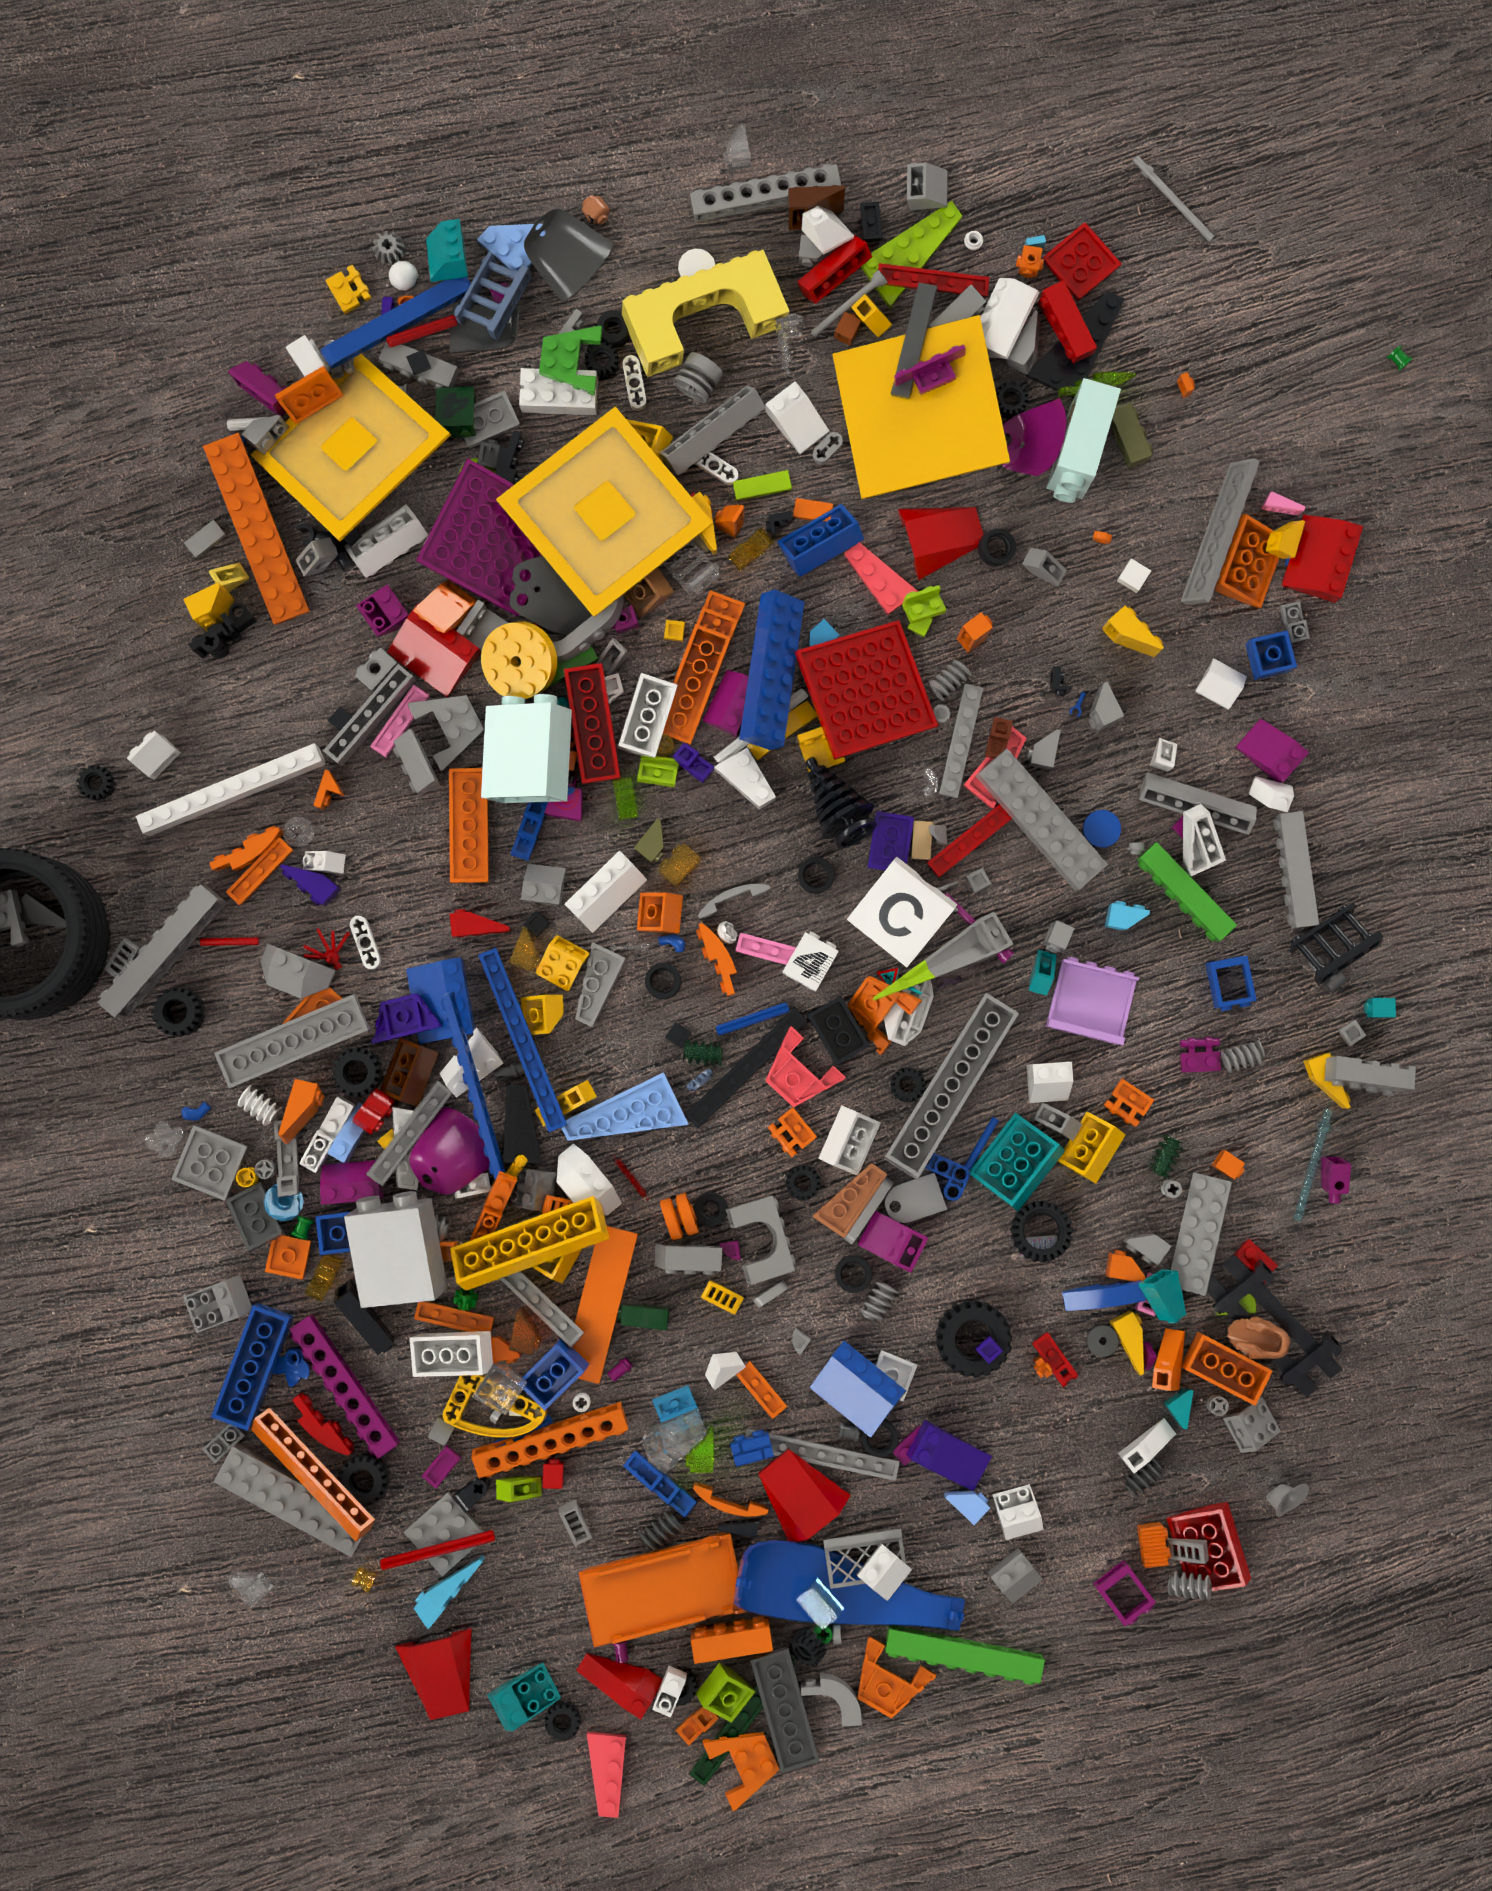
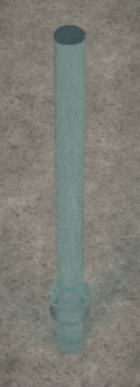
M1324 1109L1321 1123H1318L1317 1130L1319 1131L1294 1220L1302 1221L1325 1135L1330 1129L1329 1121L1333 1111L1331 1109Z

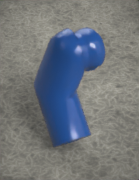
M676 934L658 936L660 946L671 944L675 947L676 952H683L685 950L684 940Z
M203 1102L198 1109L184 1107L181 1110V1114L185 1120H200L211 1109V1106Z

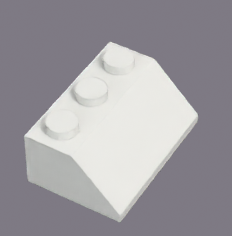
M841 1105L818 1159L858 1175L881 1123Z

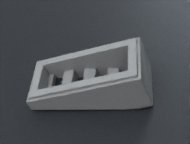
M123 938L104 970L114 977L119 974L122 975L126 970L125 966L132 959L135 960L139 955L140 947L129 939ZM126 947L132 950L131 954L125 950ZM123 953L129 958L126 960L120 955ZM117 959L122 961L124 963V966L118 964L116 962ZM112 966H116L121 971L119 973L112 969Z
M576 1500L570 1501L558 1508L559 1515L574 1546L593 1538ZM578 1516L577 1519H575V1520H573V1521H571V1522L568 1521V1520H570V1519H572V1518ZM582 1524V1526H579L572 1530V1527ZM585 1531L584 1534L575 1537V1534Z
M1167 1539L1171 1559L1206 1564L1209 1560L1207 1540ZM1173 1545H1177L1178 1554H1174ZM1181 1546H1184L1185 1554H1182ZM1188 1547H1191L1192 1554H1189ZM1195 1548H1198V1550H1199V1555H1196V1549H1195Z

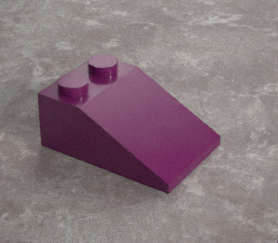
M1261 718L1235 747L1270 778L1280 783L1288 778L1309 753L1297 741Z

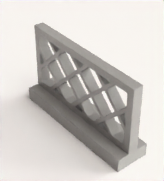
M901 1529L823 1539L830 1589L866 1584L863 1580H855L850 1574L856 1566L860 1569L862 1568L858 1563L864 1555H867L869 1558L871 1557L867 1553L871 1545L879 1546L881 1543H887L885 1545L887 1548L891 1542H899L900 1550L896 1556L898 1557L900 1554L901 1560L906 1564ZM867 1546V1548H866L865 1550H863V1549L860 1548V1547ZM852 1548H858L863 1552L857 1562L847 1556ZM843 1549H848L846 1553L841 1551ZM830 1551H839L844 1555L837 1565L830 1560ZM845 1557L855 1564L848 1574L839 1567ZM831 1564L835 1566L833 1571L831 1570ZM839 1569L846 1577L842 1583L834 1584L832 1575ZM848 1577H849L851 1580H853V1581L846 1582V1580L848 1579Z

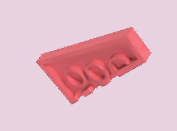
M1012 726L1007 748L1017 759L1026 741V737ZM986 757L963 786L991 809H994L997 801L975 777L979 771L993 760V758Z

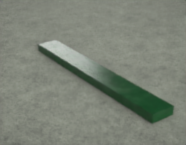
M789 1650L792 1664L794 1667L796 1663L799 1661V1659L796 1660V1656L792 1655L791 1650ZM757 1682L752 1687L756 1692L732 1723L729 1721L725 1723L713 1740L726 1736L727 1738L739 1737V1735L746 1732L763 1709ZM705 1750L689 1771V1775L705 1787L730 1752L727 1751L709 1759Z

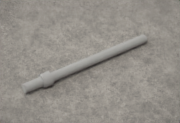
M1139 156L1133 159V162L1141 169L1142 175L1146 179L1149 178L1210 242L1215 236L1154 173L1155 170L1152 166L1147 165Z

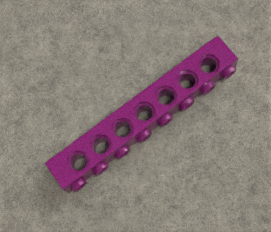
M311 1314L290 1328L291 1338L295 1343L300 1344L304 1357L311 1360L314 1372L318 1376L321 1375L324 1379L323 1384L329 1392L332 1391L336 1404L340 1408L343 1407L347 1420L351 1424L354 1423L358 1429L356 1432L360 1439H365L369 1445L367 1448L371 1455L376 1456L378 1459L397 1446L400 1440L315 1316ZM307 1334H312L314 1336V1343H309L307 1341ZM318 1350L325 1352V1359H320L317 1356ZM329 1366L336 1368L337 1373L335 1376L328 1372ZM340 1382L347 1384L348 1390L346 1392L340 1390ZM351 1398L358 1400L359 1406L357 1408L351 1406ZM363 1414L369 1416L370 1422L368 1424L362 1422L361 1416ZM373 1431H378L381 1434L380 1440L373 1438Z

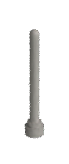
M879 270L872 274L873 277L868 284L811 331L812 336L820 334L844 312L850 309L863 295L868 294L875 287L878 288L885 285L887 280Z

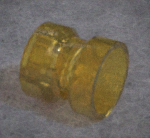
M359 1566L351 1585L354 1587L360 1586L363 1588V1591L369 1593L377 1574L366 1572L365 1568Z

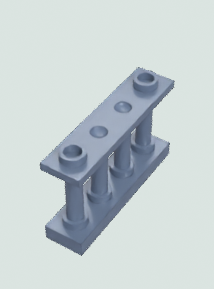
M489 251L487 256L482 259L481 266L460 305H457L455 308L454 316L458 324L462 325L465 318L486 326L490 337L498 341L532 278L529 268L521 265L519 271L515 272L498 265L493 253ZM493 270L512 278L513 282L510 287L506 288L488 280L487 278ZM482 287H487L505 295L502 302L498 304L479 296ZM474 302L495 310L496 313L489 320L471 312L470 309Z

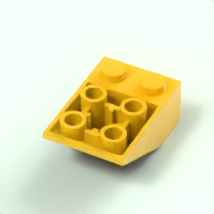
M1126 605L1103 626L1102 630L1114 643L1155 657L1164 648L1161 639L1153 636L1149 631L1148 625L1143 621L1140 622L1136 617L1135 611L1130 607L1127 608Z

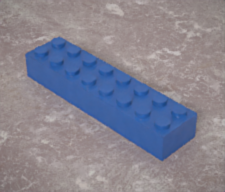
M775 589L762 593L760 597L739 740L768 750L784 747L796 665L795 652L798 650L805 601Z

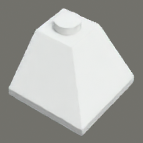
M816 206L803 213L802 231L823 255L854 239V235L832 211Z

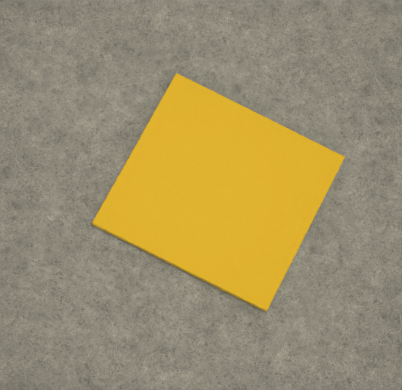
M980 315L927 329L920 361H928L934 355L946 353L954 346L964 345L966 354L950 362L956 380L920 395L914 382L910 399L891 395L894 375L898 367L905 335L832 354L861 499L1010 463Z

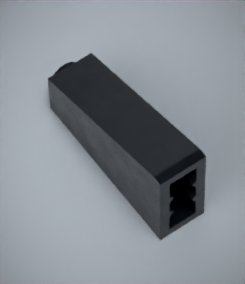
M349 1279L335 1290L334 1304L377 1355L389 1351L394 1343L393 1335L372 1307L361 1308L357 1286Z

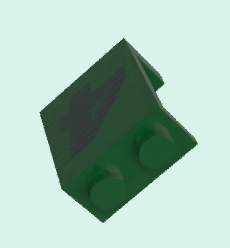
M474 387L436 388L435 420L451 434L450 437L467 438L476 436L474 427L476 394Z

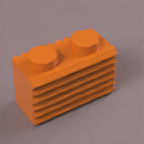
M1160 1522L1137 1525L1142 1565L1145 1568L1169 1565L1168 1559H1171L1169 1547H1166L1165 1542L1168 1539L1167 1528L1163 1527Z

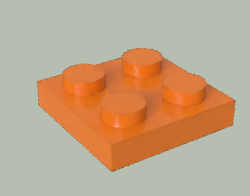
M283 1235L271 1241L265 1272L303 1280L305 1278L312 1240Z

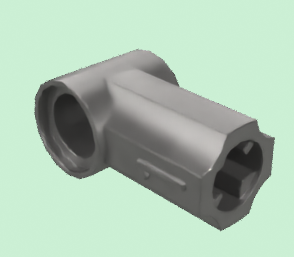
M1322 953L1316 956L1322 965L1330 963ZM1309 962L1308 965H1309V966L1312 968V970L1315 972L1316 969H1315V968L1313 967V965ZM1340 971L1321 985L1329 993H1332L1347 980Z

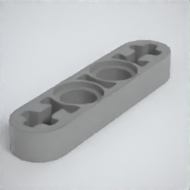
M885 1177L844 1238L851 1245L894 1183L892 1180Z

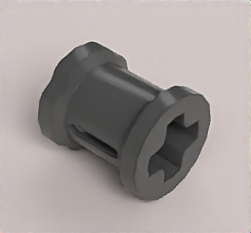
M840 1421L838 1439L849 1438L858 1442L860 1429L856 1425L844 1424L843 1421Z

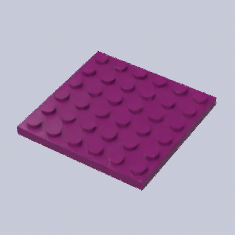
M468 458L415 561L518 617L519 613L510 605V595L516 587L512 579L514 567L523 561L542 555L496 501L499 496L514 486V484ZM523 569L519 577L522 581L527 582L531 578V573L529 570ZM522 593L517 596V603L520 606H524L528 598L527 595Z

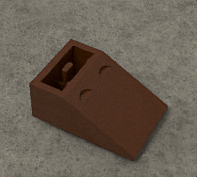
M845 185L797 186L788 188L789 231L802 230L803 213L816 206L828 209L835 215L843 212Z

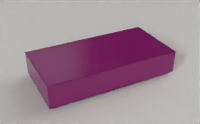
M446 1445L421 1477L437 1489L461 1459V1456Z

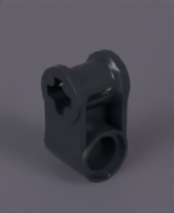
M475 1477L452 1497L464 1513L470 1510L487 1493L490 1486L488 1478ZM481 1484H482V1485H483V1488H479V1489H478V1488L476 1487L477 1485H481Z

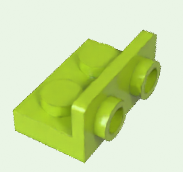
M939 585L935 587L928 586L922 591H913L905 596L902 606L911 624L945 614L946 607L939 595L941 590Z

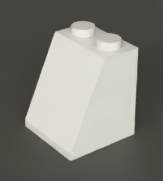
M1072 1062L1026 1065L1029 1103L1068 1101L1073 1084Z

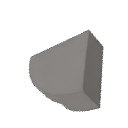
M929 825L930 834L937 840L935 842L939 845H947L946 826Z
M795 1327L792 1334V1343L796 1352L801 1355L811 1341V1338Z

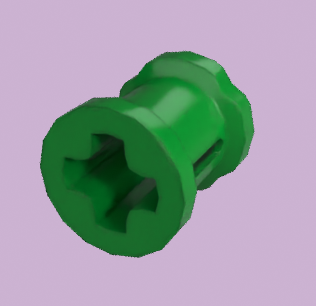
M1400 345L1387 357L1388 360L1391 359L1398 366L1399 371L1413 359L1401 350L1402 347Z
M298 1215L296 1228L291 1232V1235L308 1240L307 1234L311 1224H314V1220Z
M817 1623L814 1627V1633L818 1635V1639L821 1638L823 1640L821 1643H829L832 1639L831 1626L829 1624ZM822 1629L826 1631L825 1636H821Z

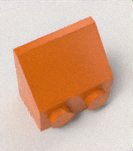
M640 893L637 931L679 934L683 895Z

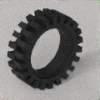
M1043 1200L1042 1202L1034 1201L1029 1203L1016 1213L1015 1218L1012 1220L1013 1224L1010 1231H1012L1011 1240L1013 1239V1245L1018 1248L1019 1254H1023L1024 1258L1031 1259L1033 1262L1039 1261L1044 1263L1052 1261L1066 1252L1073 1238L1071 1236L1073 1228L1070 1226L1072 1224L1071 1219L1068 1220V1214L1062 1211L1063 1208L1055 1206L1053 1202L1048 1203ZM1035 1214H1045L1056 1222L1059 1229V1237L1053 1247L1037 1249L1027 1241L1024 1227L1029 1217Z

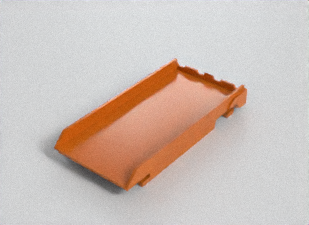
M727 1532L588 1567L578 1573L594 1648L706 1620V1618L718 1615L721 1617L747 1612L734 1604L738 1567L731 1534Z

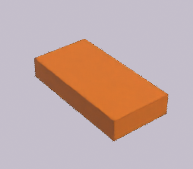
M796 498L793 518L813 521L832 510L833 504ZM831 516L823 521L827 522L829 519H831Z

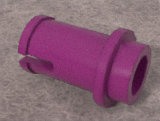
M625 1357L620 1359V1363L607 1373L616 1382L627 1371L630 1372L633 1365Z
M628 1640L615 1644L612 1643L615 1646L617 1663H624L629 1660L626 1646Z

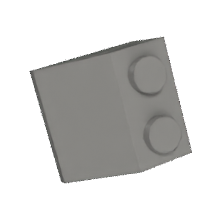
M1105 682L1097 690L1089 713V724L1097 732L1118 723L1124 717L1108 682Z
M528 864L523 880L521 900L523 902L561 906L566 868Z
M1019 1547L988 1571L992 1580L1012 1604L1043 1580Z

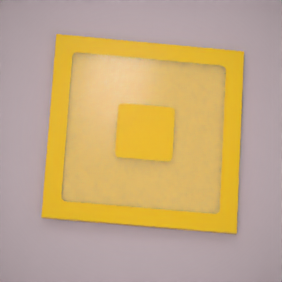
M362 354L353 358L354 373L346 374L343 370V377L338 379L332 377L344 396L297 424L289 418L285 421L289 428L265 455L257 449L251 454L276 481L339 541L351 532L451 436L444 427Z
M616 407L607 412L496 499L593 617H596L713 524L710 518Z

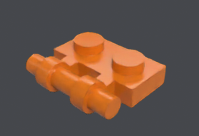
M1121 1078L1111 1093L1112 1096L1117 1098L1116 1101L1113 1103L1107 1099L1103 1106L1108 1108L1109 1112L1113 1115L1117 1114L1123 1118L1125 1123H1130L1136 1127L1140 1121L1134 1116L1136 1113L1144 1116L1154 1102V1099ZM1122 1103L1131 1108L1128 1113L1120 1108Z
M793 1107L778 1118L782 1124L781 1127L777 1128L774 1123L767 1127L772 1133L771 1136L778 1140L782 1145V1150L785 1153L787 1152L791 1158L797 1154L793 1148L794 1145L798 1144L803 1149L817 1138ZM785 1130L793 1137L790 1142L782 1134Z

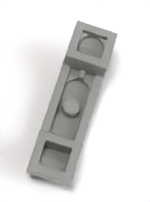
M748 884L729 889L712 899L701 910L698 917L701 920L718 913L715 905L750 891L752 898L770 891V886L765 884Z
M282 1120L274 1121L278 1156V1197L298 1195L299 1155L297 1135L288 1144L284 1143L278 1135Z

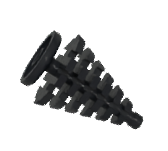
M814 757L807 759L805 764L811 770L808 773L810 782L813 780L810 786L812 792L815 793L813 800L817 804L816 813L819 816V825L822 827L821 835L823 839L836 838L835 843L838 849H844L866 838L877 826L874 818L868 816L872 813L875 805L870 800H866L861 793L855 792L856 790L853 787L845 786L847 783L842 779H837L838 777L833 772H828L829 769L826 766L818 765Z

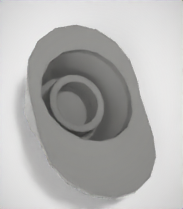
M1280 1484L1267 1494L1266 1499L1276 1510V1516L1281 1517L1305 1500L1309 1493V1486L1307 1484H1300L1293 1488L1286 1484Z

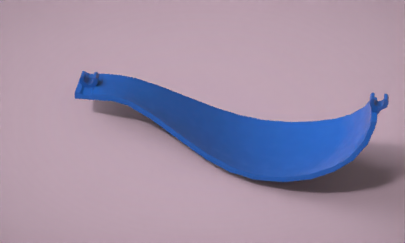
M772 1540L758 1542L749 1546L742 1556L735 1584L734 1604L737 1607L758 1615L778 1619L824 1624L923 1626L960 1631L961 1621L963 1622L964 1618L963 1609L965 1601L963 1598L929 1593L904 1582L900 1584L888 1601L867 1584L830 1589L825 1549L801 1542ZM836 1551L829 1552L830 1560L836 1565L844 1556ZM845 1557L839 1567L848 1574L855 1564ZM859 1562V1563H858L860 1566H862V1567L864 1566V1563H862V1562ZM831 1564V1570L833 1571L835 1566ZM856 1566L850 1574L855 1580H861L857 1576L860 1568ZM837 1569L832 1575L833 1583H842L846 1575ZM848 1577V1579L846 1580V1582L853 1581V1580H851V1579Z

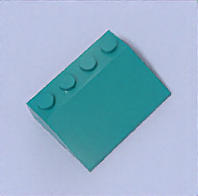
M1014 1113L969 1173L1019 1212L1065 1150L1045 1133L1017 1113Z

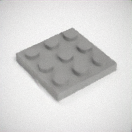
M193 1125L171 1180L226 1201L249 1146Z
M448 1491L410 1525L404 1533L418 1549L484 1531L467 1512H463L452 1499L453 1495ZM475 1547L427 1560L441 1576H444Z

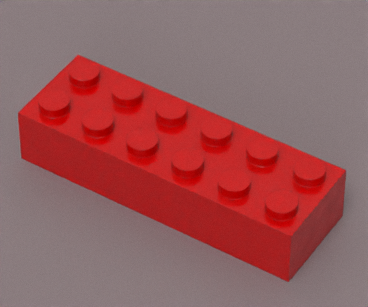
M599 663L564 669L569 705L572 710V724L582 784L620 779L621 773L603 664Z

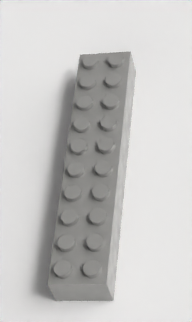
M985 993L883 1158L884 1160L916 1180L919 1178L1019 1014L1017 1011Z

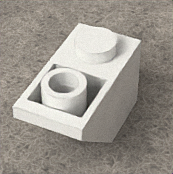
M305 851L303 870L343 874L346 855L329 851Z
M668 1666L652 1710L671 1718L686 1681V1672Z

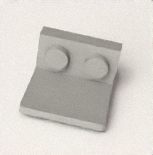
M477 600L457 629V632L482 650L489 634L499 626L508 624V622L487 609L483 602Z
M1262 1397L1259 1398L1256 1406L1250 1404L1241 1412L1227 1414L1223 1417L1241 1453L1259 1450L1280 1433V1429Z

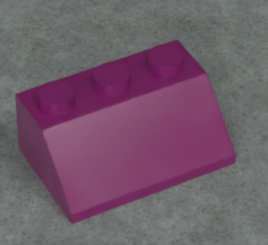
M245 361L228 371L240 388L276 415L284 416L286 411L277 401L275 394L287 388L286 386L280 387L274 377L270 374L268 376L262 373L263 370L255 363L251 365Z
M726 670L702 722L737 738L742 724L749 676Z
M376 1160L322 1165L320 1179L321 1205L356 1202V1200L368 1196H379L380 1199H383V1186L366 1175Z

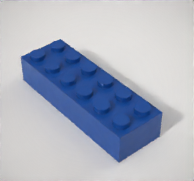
M260 1303L252 1306L211 1418L247 1431L252 1428L253 1421L258 1416L293 1322V1315Z

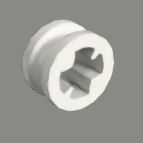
M579 1393L573 1399V1407L578 1412H585L591 1403L590 1397L586 1393ZM580 1398H584V1401H587V1404H584L583 1407H579L580 1404L577 1405L576 1403Z

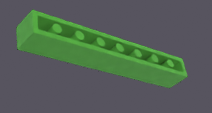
M888 1625L884 1647L885 1653H888L890 1657L899 1658L904 1656L914 1662L924 1660L927 1664L937 1666L938 1663L944 1664L947 1668L954 1670L958 1667L964 1668L969 1673L984 1672L989 1677H996V1675L1004 1676V1679L1009 1681L1019 1679L1029 1685L1041 1684L1045 1662L1042 1654L896 1625Z

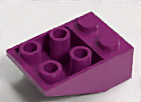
M875 1210L857 1245L912 1273L928 1237Z

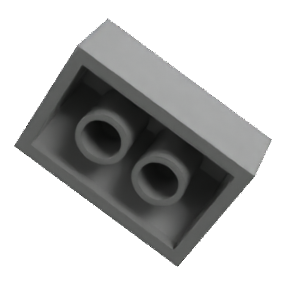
M412 729L407 730L393 741L395 744L393 750L396 757H401L403 764L401 768L404 774L409 775L411 779L409 785L413 793L417 792L421 796L440 787V783L417 734Z

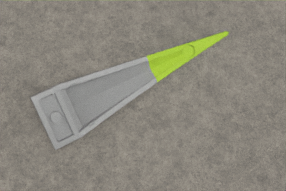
M993 911L978 919L928 958L877 994L873 1000L883 998L995 956L1011 947L1013 942Z

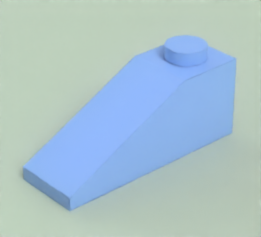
M361 1102L357 1104L327 1154L343 1163L349 1162L365 1133V1130L352 1122L353 1117L363 1105Z

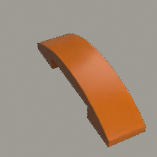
M694 1481V1491L708 1504L721 1511L747 1517L768 1514L769 1508L767 1505L750 1500L748 1507L713 1496V1487Z

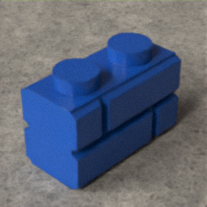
M763 1429L753 1431L752 1435L747 1437L744 1434L733 1437V1441H730L736 1467L774 1457L768 1431L764 1432Z

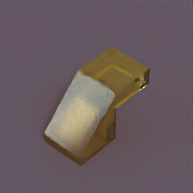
M760 528L748 541L739 544L728 557L738 570L741 571L760 557L772 545L773 541Z
M330 1254L323 1255L316 1267L314 1277L305 1290V1294L322 1302L330 1290L343 1260Z

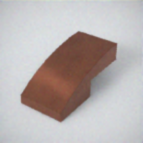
M994 717L984 757L994 759L1007 748L1013 721Z

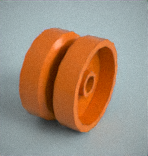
M686 1192L676 1195L675 1200L678 1208H675L670 1198L660 1201L662 1213L672 1241L683 1237L682 1225L689 1236L699 1233L696 1223L697 1218Z

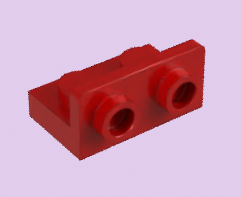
M1248 1238L1234 1253L1251 1272L1255 1270L1254 1263L1259 1259L1272 1272L1278 1266Z

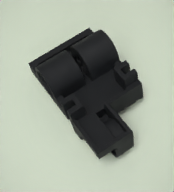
M235 603L229 608L230 616L225 613L220 615L224 621L222 624L211 625L207 632L203 635L195 636L188 645L202 659L209 654L217 659H222L229 652L226 642L232 640L236 643L237 639H242L240 633L257 622V620L243 604ZM236 608L243 609V614L240 617L234 616Z

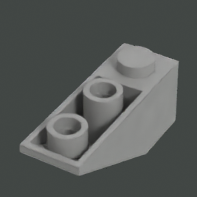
M1034 311L1032 316L1027 319L1025 327L1020 332L1008 359H1006L1010 368L1027 375L1038 359L1041 323L1038 311Z

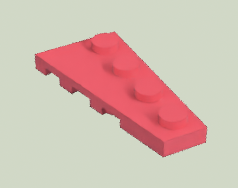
M860 542L844 553L845 558L887 615L902 606L904 598L908 593L913 591L919 592Z
M587 1731L598 1815L618 1818L626 1735Z

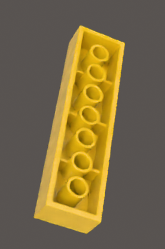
M594 1196L450 1248L456 1283L467 1291L608 1240L609 1234L602 1204Z

